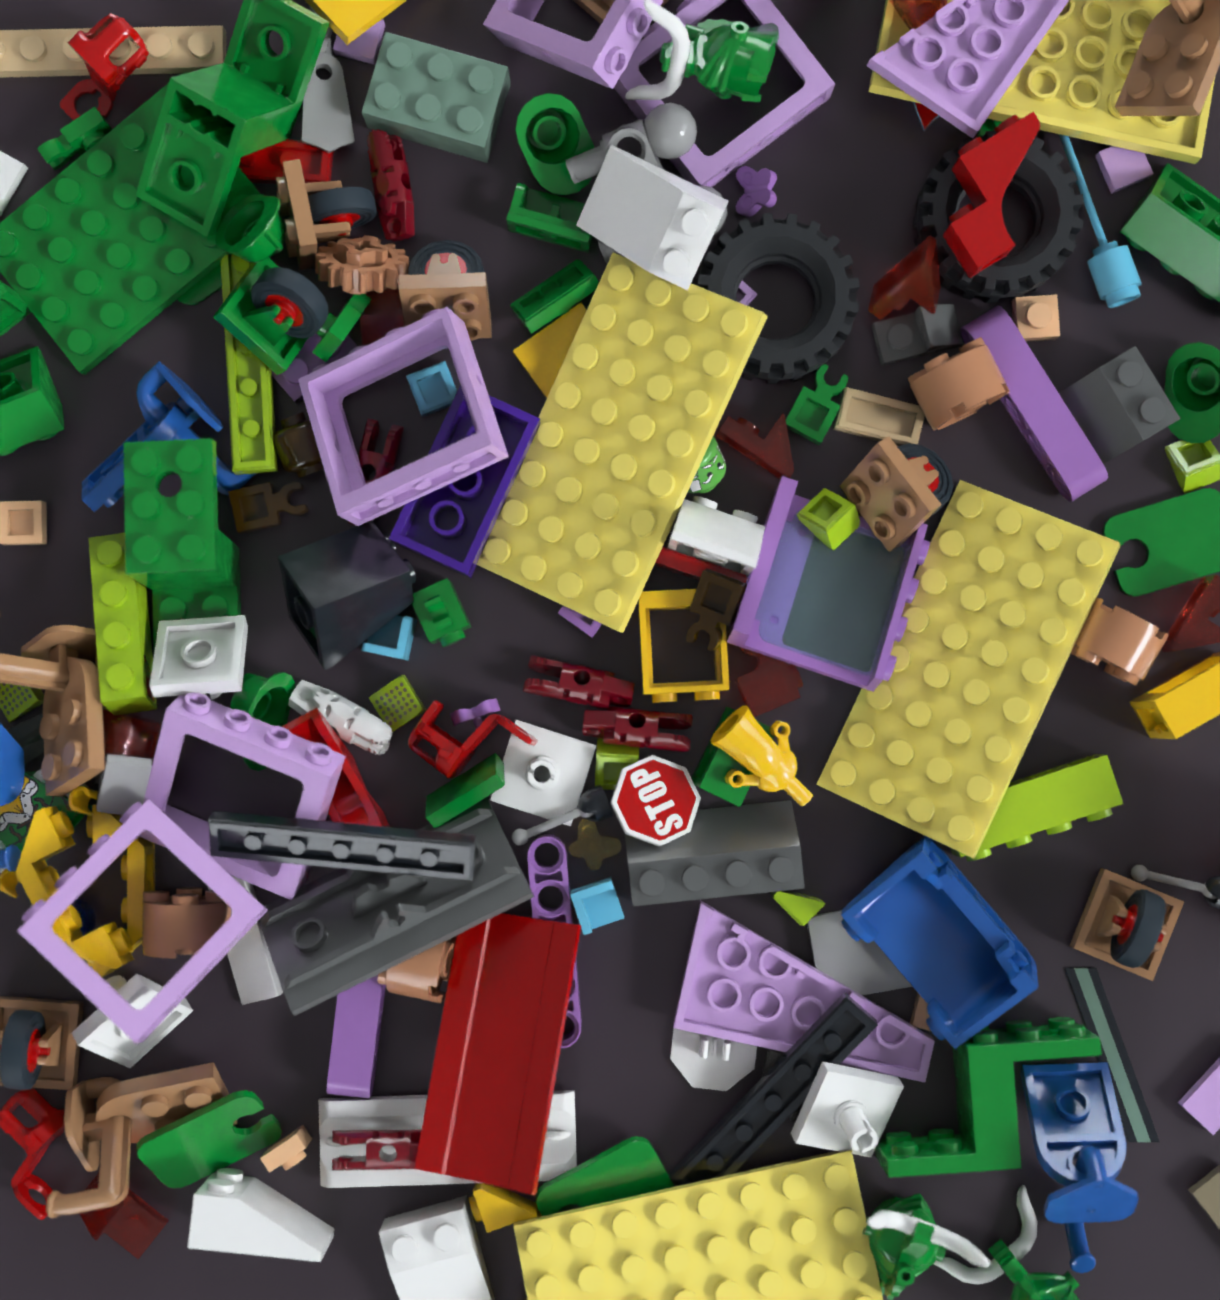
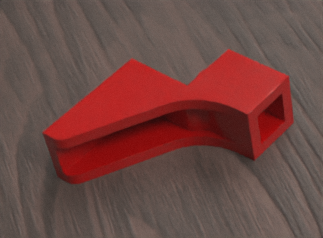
M1034 111L1022 119H1019L1017 114L1009 117L994 129L997 133L996 135L984 142L981 137H978L958 151L960 157L951 170L973 205L970 203L949 217L951 224L942 236L969 278L1006 257L1015 246L1003 222L1002 199L1010 181L1040 129V121Z
M318 708L282 726L289 730L291 734L313 743L324 744L330 747L332 751L346 756L328 811L332 822L390 827L383 810L367 791L352 753Z

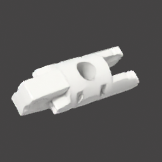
M301 680L289 698L288 705L301 715L318 708L341 740L349 744L353 743L375 755L385 754V751H388L389 741L393 733L390 725L370 714L367 709L351 702L334 691L305 680Z

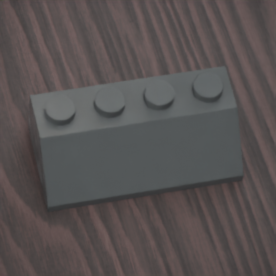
M791 800L741 805V807L727 806L699 809L696 812L689 833L660 847L625 834L633 907L805 889L801 847Z

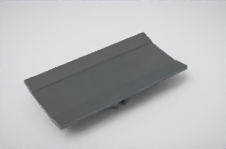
M487 797L439 827L434 828L429 824L418 829L476 835L473 881L339 868L302 886L292 900L280 897L264 905L268 911L259 919V923L283 993L294 1016L534 897Z

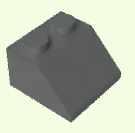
M1136 346L1059 392V395L1103 464L1180 419Z

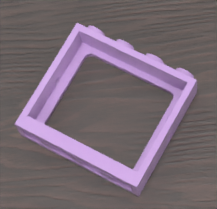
M496 0L483 25L505 46L611 89L614 88L619 77L625 71L631 56L643 35L649 29L652 21L644 8L643 0H615L594 38L585 42L533 21L545 0ZM651 0L659 6L663 2V0Z
M684 0L677 8L675 16L679 18L684 26L686 24L694 26L727 0ZM771 0L741 1L760 26L767 23H774L778 26L779 40L775 45L801 77L804 86L714 155H704L694 143L689 152L680 158L669 159L682 177L692 184L713 187L830 99L835 86L834 81ZM657 22L652 24L643 35L644 39L639 42L625 71L614 86L638 120L643 119V121L652 109L664 104L663 101L627 100L625 95L630 89L638 85H649L640 73L639 67L661 51L663 43L673 41L669 32Z
M448 307L431 310L422 319L406 327L392 329L386 333L385 337L369 345L355 347L349 351L348 355L332 363L318 365L311 373L298 379L337 514L357 526L509 457L465 322ZM446 348L449 349L476 433L366 484L343 409V399L347 395Z
M201 693L179 695L166 709L144 802L150 799L207 854L210 855L209 822L167 805L186 734L195 736L300 780L304 789L295 818L326 821L346 756L332 751L330 747L324 744L313 743L291 734L286 728L272 726L257 720L242 710L231 709L216 703ZM146 831L139 835L141 838L167 848L151 832ZM211 856L230 875L289 900L295 898L308 879L311 869L310 865Z
M147 799L143 804L140 802L134 803L121 816L119 821L123 825L111 837L107 834L101 836L87 852L91 857L79 869L72 867L67 870L55 883V887L58 890L46 902L41 899L26 911L22 917L25 924L18 930L33 947L134 1043H142L268 911L150 799ZM147 831L157 837L231 907L232 915L144 1008L137 1010L53 931V923L141 833Z

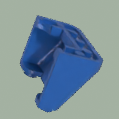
M924 836L842 909L841 916L843 920L841 922L846 932L855 941L860 939L867 943L874 941L927 1003V1011L930 1017L926 1019V1023L929 1029L939 1040L943 1041L946 1039L954 1049L1038 988L1037 965L1029 951L941 847L931 838Z

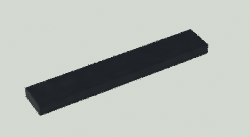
M212 811L209 817L210 856L470 881H473L475 873L476 835Z
M844 992L670 1172V1179L680 1186L734 1174L805 1101L822 1061L840 1065L878 1026L877 1020Z

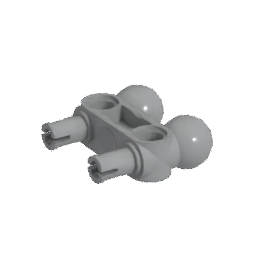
M674 103L658 105L649 112L644 121L640 119L633 123L623 124L616 130L602 135L600 146L567 159L566 165L574 184L598 175L610 146L613 145L618 148V142L624 137H634L639 141L642 152L637 156L638 158L663 169L658 157L664 159L680 158L692 148L697 135L696 121L690 111L682 105ZM698 185L699 187L722 197L721 193L716 191L714 188L704 185ZM727 206L714 235L719 233L726 223ZM598 240L600 251L606 263L609 262L613 252L621 255Z

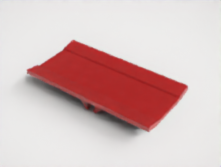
M500 913L456 936L414 1169L536 1195L581 925Z

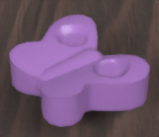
M748 166L740 167L737 170L736 178L744 188V194L736 203V211L745 217H751L763 206L773 207L777 201L776 194L772 191L777 180L776 173L767 168L756 171Z
M488 699L471 709L455 710L450 716L454 726L473 720L477 729L483 723L481 717L501 711L497 699Z

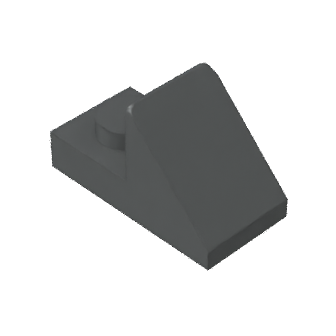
M953 304L920 305L914 313L874 322L871 326L881 366L964 345Z

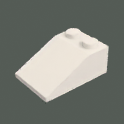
M611 145L576 225L646 271L688 290L729 201Z
M694 496L692 501L684 499L667 549L745 574L747 577L756 568L765 526L756 523L758 517L741 510H734L732 515L716 510L718 506L716 502L699 496Z
M222 1168L217 1170V1173H212L194 1194L188 1248L321 1262L334 1237L335 1228L256 1177L243 1176V1171L239 1169Z
M467 1195L384 1219L379 1230V1236L389 1273L400 1300H495Z

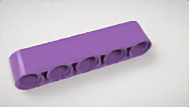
M998 305L961 327L960 332L965 344L982 337L985 345L988 346L1010 390L1000 400L1063 498L1068 502H1072L1108 479V473L1104 464L1008 313Z
M552 834L538 836L529 847L527 855L530 889L534 895L531 898L532 917L573 924L565 844L559 837ZM551 843L557 847L560 855L555 864L547 866L539 863L536 859L535 851L540 844ZM546 886L559 888L563 894L562 903L554 908L544 906L539 898L540 890ZM575 961L566 1014L574 1022L575 1027L569 1034L563 1035L561 1048L572 1046L578 1040L581 1033L582 1017L577 961Z
M378 975L337 995L327 1077V1094L369 1099L372 1096L386 985L378 983Z

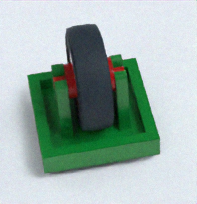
M268 257L263 261L250 265L213 318L275 374L279 375L288 369L307 339L313 337L323 326L328 317V304L324 295L312 282L290 269L280 268Z

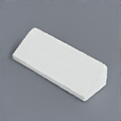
M232 876L257 900L253 884ZM258 921L227 953L242 1005L278 997L283 993Z

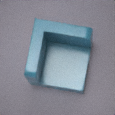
M397 615L370 636L367 643L363 642L361 651L409 661L417 620L413 617Z
M612 877L571 890L570 895L583 935L592 933L594 928L625 918Z

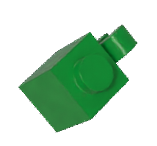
M448 578L413 593L414 602L412 605L430 643L435 644L440 641L442 647H446L466 637L463 630L472 626L452 582Z

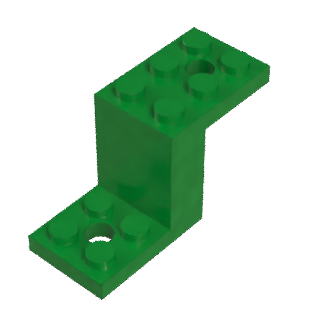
M243 0L224 63L170 78L135 196L206 237L216 234L241 157L290 139L330 22L292 0ZM272 30L279 33L283 39L284 48L281 54L275 53L270 47L269 35ZM183 165L188 167L194 175L195 183L193 188L183 182L181 176Z
M213 438L123 442L126 574L152 590L154 652L159 621L241 615L240 549L218 529L216 442ZM169 475L180 476L182 487L179 493L172 497L162 496L160 492L161 481Z
M1069 1017L1048 1019V1025L1032 1026V1022L1028 1020L1007 1021L1005 1023L1006 1028L989 1029L988 1024L956 1049L952 1047L959 1134H954L952 1129L944 1128L929 1130L928 1136L911 1137L909 1132H890L885 1134L886 1139H880L876 1146L875 1154L877 1160L888 1178L1021 1169L1013 1061L1100 1056V1037L1086 1029L1085 1025L1074 1023V1018Z

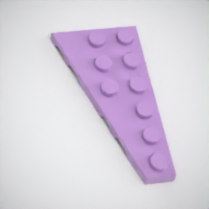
M953 0L938 10L934 17L917 29H912L900 37V40L884 52L880 51L870 58L867 67L971 138H974L1069 0Z
M700 900L673 1028L787 1052L830 1006L846 992L877 1020L878 1026L848 1055L841 1065L926 1082L935 1043L932 1036Z

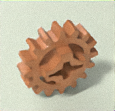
M364 235L355 239L341 238L338 242H327V247L320 246L318 248V253H315L316 274H318L319 281H328V287L343 286V291L354 295L365 294L369 291L382 293L386 288L397 289L399 275H408L409 256H405L404 249H395L394 243L383 245L381 240L374 236Z

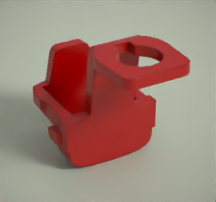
M112 13L103 17L87 33L79 30L67 42L85 62L91 79L78 82L60 101V107L73 121L81 116L76 111V101L83 94H94L97 90L102 94L98 98V111L106 118L112 110L116 91L136 68H140L146 62L149 55L147 45L137 31L124 18ZM128 37L138 50L121 66L114 65L110 61V54Z
M437 700L432 702L408 738V745L413 752L450 779L457 777L474 755L475 752L473 750L498 724L529 745L535 746L538 742L535 737L505 716L491 714L464 743H461L448 732L434 724L444 708V704ZM422 738L436 747V759L417 746Z
M31 1088L19 1090L0 1108V1127L27 1154V1157L11 1180L13 1192L17 1200L37 1219L44 1220L48 1216L46 1205L33 1200L29 1194V1189L40 1192L45 1198L46 1204L53 1190L43 1179L31 1173L52 1141L64 1132L65 1109H56L36 1090ZM21 1105L39 1124L27 1128L12 1112Z

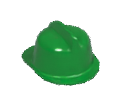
M545 93L533 97L524 104L518 114L515 128L519 146L532 174L539 184L551 193L569 195L579 192L589 184L592 177L574 184L569 174L566 160L594 148L581 115L572 101L560 94Z
M254 194L242 199L230 209L221 221L215 237L216 245L221 250L233 253L251 263L263 261L274 252L280 253L283 250L281 242L286 231L284 221L278 213L280 199L276 196Z
M1202 342L1187 343L1178 348L1169 358L1167 364L1164 393L1180 417L1178 421L1169 425L1168 428L1180 440L1189 443H1205L1217 437L1220 433V351L1214 346Z
M285 672L276 673L270 678L246 673L243 676L242 691L235 692L230 708L242 710L251 717L272 726L282 727L287 724L291 708L288 705L289 698L295 689V681L290 674ZM243 757L249 769L261 771L267 768L265 765Z

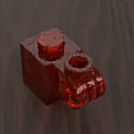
M782 637V643L786 646L784 637ZM739 647L742 653L747 656H757L758 660L757 666L753 671L734 679L744 704L748 706L754 717L801 698L798 689L803 687V682L795 665L790 664L787 666L786 662Z
M102 710L104 755L154 758L162 723L131 714L114 716L109 710Z

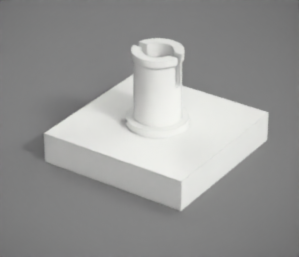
M245 615L159 621L150 679V689L153 697L187 695L188 693H201L207 696L210 693L212 700L219 697L223 692L242 691L248 633Z
M516 720L515 724L535 737L538 742L535 746H532L511 733L503 758L505 785L492 793L490 801L549 820L576 809L597 745ZM573 819L563 824L571 826Z
M135 974L128 982L120 975L106 980L113 989L137 1010L144 1008L163 988L139 974ZM184 998L142 1043H134L99 1008L72 1032V1035L78 1046L131 1068L182 1022L193 1009L187 999Z
M822 1061L793 1126L791 1135L796 1144L838 1152L852 1150V1154L872 1157L904 1086L897 1076Z

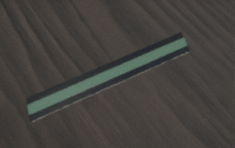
M1065 968L1087 1029L1100 1037L1101 1055L1097 1057L1099 1063L1108 1062L1120 1118L1128 1142H1160L1097 968Z

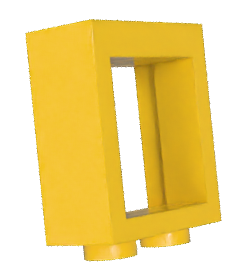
M696 589L642 591L639 597L638 614L643 695H652V703L678 702L677 693L694 692L695 701L720 699V691L729 690L726 625L722 623L719 626L722 631V642L714 650L716 680L653 684L650 611L690 609Z
M1220 652L1210 655L1130 701L1132 708L1150 738L1177 739L1220 714Z

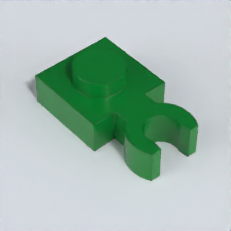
M93 107L60 129L61 136L46 141L37 149L46 163L50 164L55 171L67 164L75 154L78 153L80 156L108 134L112 127L98 109Z
M353 294L337 317L330 312L327 320L316 333L321 337V340L312 353L324 362H327L351 331L361 313L371 301V298L365 294Z
M823 364L815 374V391L803 386L782 425L818 445L822 443L841 405L831 401V398L840 394L848 382V376L843 374L837 385H828L824 381V374L829 367L826 364Z

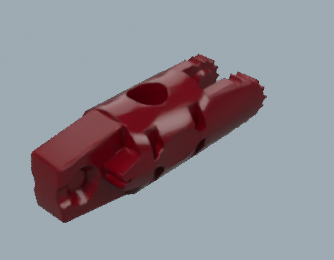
M372 129V132L369 131V135H367V146L369 148L368 154L376 208L386 240L396 242L408 239L415 235L414 202L402 140L397 135H387L385 131Z
M367 419L358 453L366 484L393 472L404 431L403 426L395 424L391 426L383 454L374 452L379 435L378 420ZM376 470V476L369 480L370 473ZM348 521V523H349L350 525H353V526H355V527L357 526V525H355V524H353V523H351V522Z
M530 656L528 666L531 670L539 674L543 673L544 675L559 677L560 680L558 683L544 679L540 680L539 678H529L524 682L523 692L558 700L564 699L568 702L608 709L609 705L630 707L635 683L614 678L615 673L601 669L596 670L592 667L577 664L572 665L568 662L539 656Z
M608 707L607 711L585 710L582 733L584 736L602 738L603 743L611 745L621 744L630 747H650V749L689 752L691 741L688 737L679 734L659 733L658 728L678 730L691 728L693 716L683 713L647 711L633 708L623 709V707Z
M421 1130L332 1131V1142L335 1144H366V1156L343 1155L333 1158L332 1170L414 1169ZM391 1145L395 1148L396 1152L390 1155L383 1152L382 1147Z

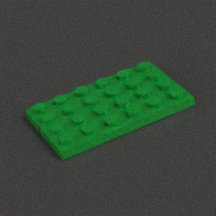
M168 84L0 223V273L25 301L30 311L78 372L84 375L221 263L222 258L227 254H232L221 250L216 245V234L206 237L135 196ZM183 165L181 168L183 182L193 188L195 183L194 175L188 167ZM239 166L220 223L230 209L242 199L254 194H261Z

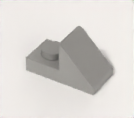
M107 754L105 756V770L95 776L94 783L99 784L97 811L123 815L134 803L140 802L143 804L151 772L152 759Z

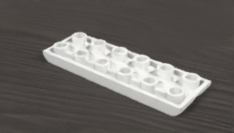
M575 1090L553 1091L538 1181H550L577 1166ZM428 1095L372 1096L370 1099L360 1097L319 1098L321 1186L327 1188L471 1184L480 1182L416 1169L332 1170L333 1158L343 1155L366 1156V1144H335L332 1142V1131L421 1130ZM391 1145L382 1147L383 1152L390 1155L396 1152L395 1148Z

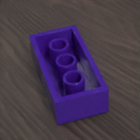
M461 385L428 455L476 433ZM490 395L489 398L509 457L405 504L389 537L395 544L468 578L472 577L477 567V562L541 423L540 418Z

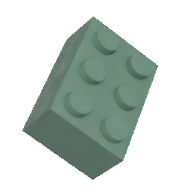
M385 32L361 113L368 129H379L387 132L386 134L389 135L394 134L402 139L488 163L511 85L508 66Z

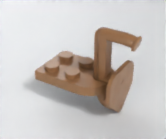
M1169 0L1171 4L1156 15L1143 36L1116 102L1115 108L1121 116L1200 115L1220 65V0Z
M74 625L52 626L43 630L22 646L21 657L0 653V683L46 689L43 700V717L40 723V735L44 739V759L41 765V775L45 780L46 795L63 797L104 771L103 715L100 700L95 629Z
M214 1062L124 1081L113 1077H100L81 1081L70 1088L66 1093L64 1113L66 1136L70 1146L87 1172L96 1171L100 1160L99 1188L73 1194H61L59 1191H53L49 1195L46 1204L48 1217L56 1218L58 1215L77 1214L111 1207L123 1201L128 1193L131 1143H138L145 1135L229 1095ZM94 1098H98V1099H97L96 1108H95Z

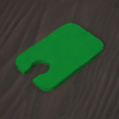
M1212 488L1201 489L1115 515L1104 523L1102 536L1120 542V547L1128 540H1136L1142 543L1146 549L1147 557L1142 566L1138 568L1125 567L1113 571L1117 585L1125 595L1131 597L1141 596L1220 572L1219 491Z
M241 1090L231 1093L145 1135L138 1141L136 1150L138 1158L164 1185L170 1188H182L275 1143L281 1137L282 1130L279 1121L273 1114L260 1119L252 1127L243 1129L234 1127L233 1123L240 1117L253 1115L264 1109L263 1102L255 1093Z
M634 1136L544 1183L536 1192L535 1199L542 1216L558 1213L559 1209L568 1204L586 1207L675 1186L652 1144L646 1138Z

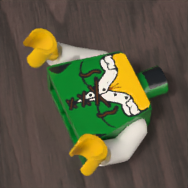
M41 769L37 772H24V784L19 796L13 802L0 807V849L14 845L22 853L34 814L42 808L56 806L59 812L63 811L66 813L73 828H75L85 815L92 816L93 812L90 811L92 805L89 803V800L91 798L97 799L98 791L90 789L83 783L63 797L46 795L45 780L42 778ZM0 869V890L17 898L18 894L15 889L20 880L16 871Z

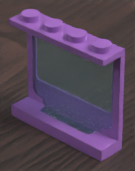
M782 476L774 492L765 520L759 559L756 568L748 575L747 586L732 624L727 643L873 692L883 680L889 681L895 667L896 657L890 654L894 641L900 642L906 629L908 618L903 617L902 613L905 602L911 604L917 591L919 579L913 578L916 564L922 566L928 553L930 542L924 540L928 525L923 523L900 547L889 553L882 542L874 535L864 518L859 516L860 526L835 550H832L797 519L796 514L811 500L795 495L798 481Z

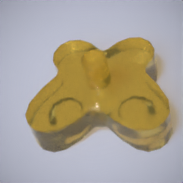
M583 818L578 825V840L572 842L569 851L574 857H583L588 868L597 870L601 867L602 860L618 854L621 851L622 845L621 841L616 837L601 836L598 833L595 822L587 821Z

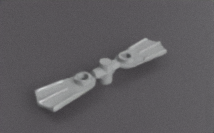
M310 6V11L317 14ZM329 26L303 99L301 138L302 143L315 146L327 153L353 144L355 141L343 69L340 62L331 53L330 37L333 30ZM324 68L330 72L331 77L327 80H322L317 77L316 70Z

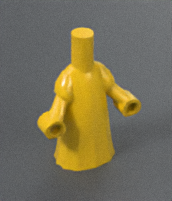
M741 706L720 725L710 741L711 744L722 749L752 774L744 775L739 770L731 769L725 775V782L734 788L757 786L758 789L766 792H777L783 789L801 807L806 805L811 800L813 794L795 777L797 759L794 753L790 751L788 740L790 726L786 722L779 720L771 725L770 733L777 738V746L752 715L748 706ZM781 726L782 731L778 733V728ZM737 775V780L733 782V777Z

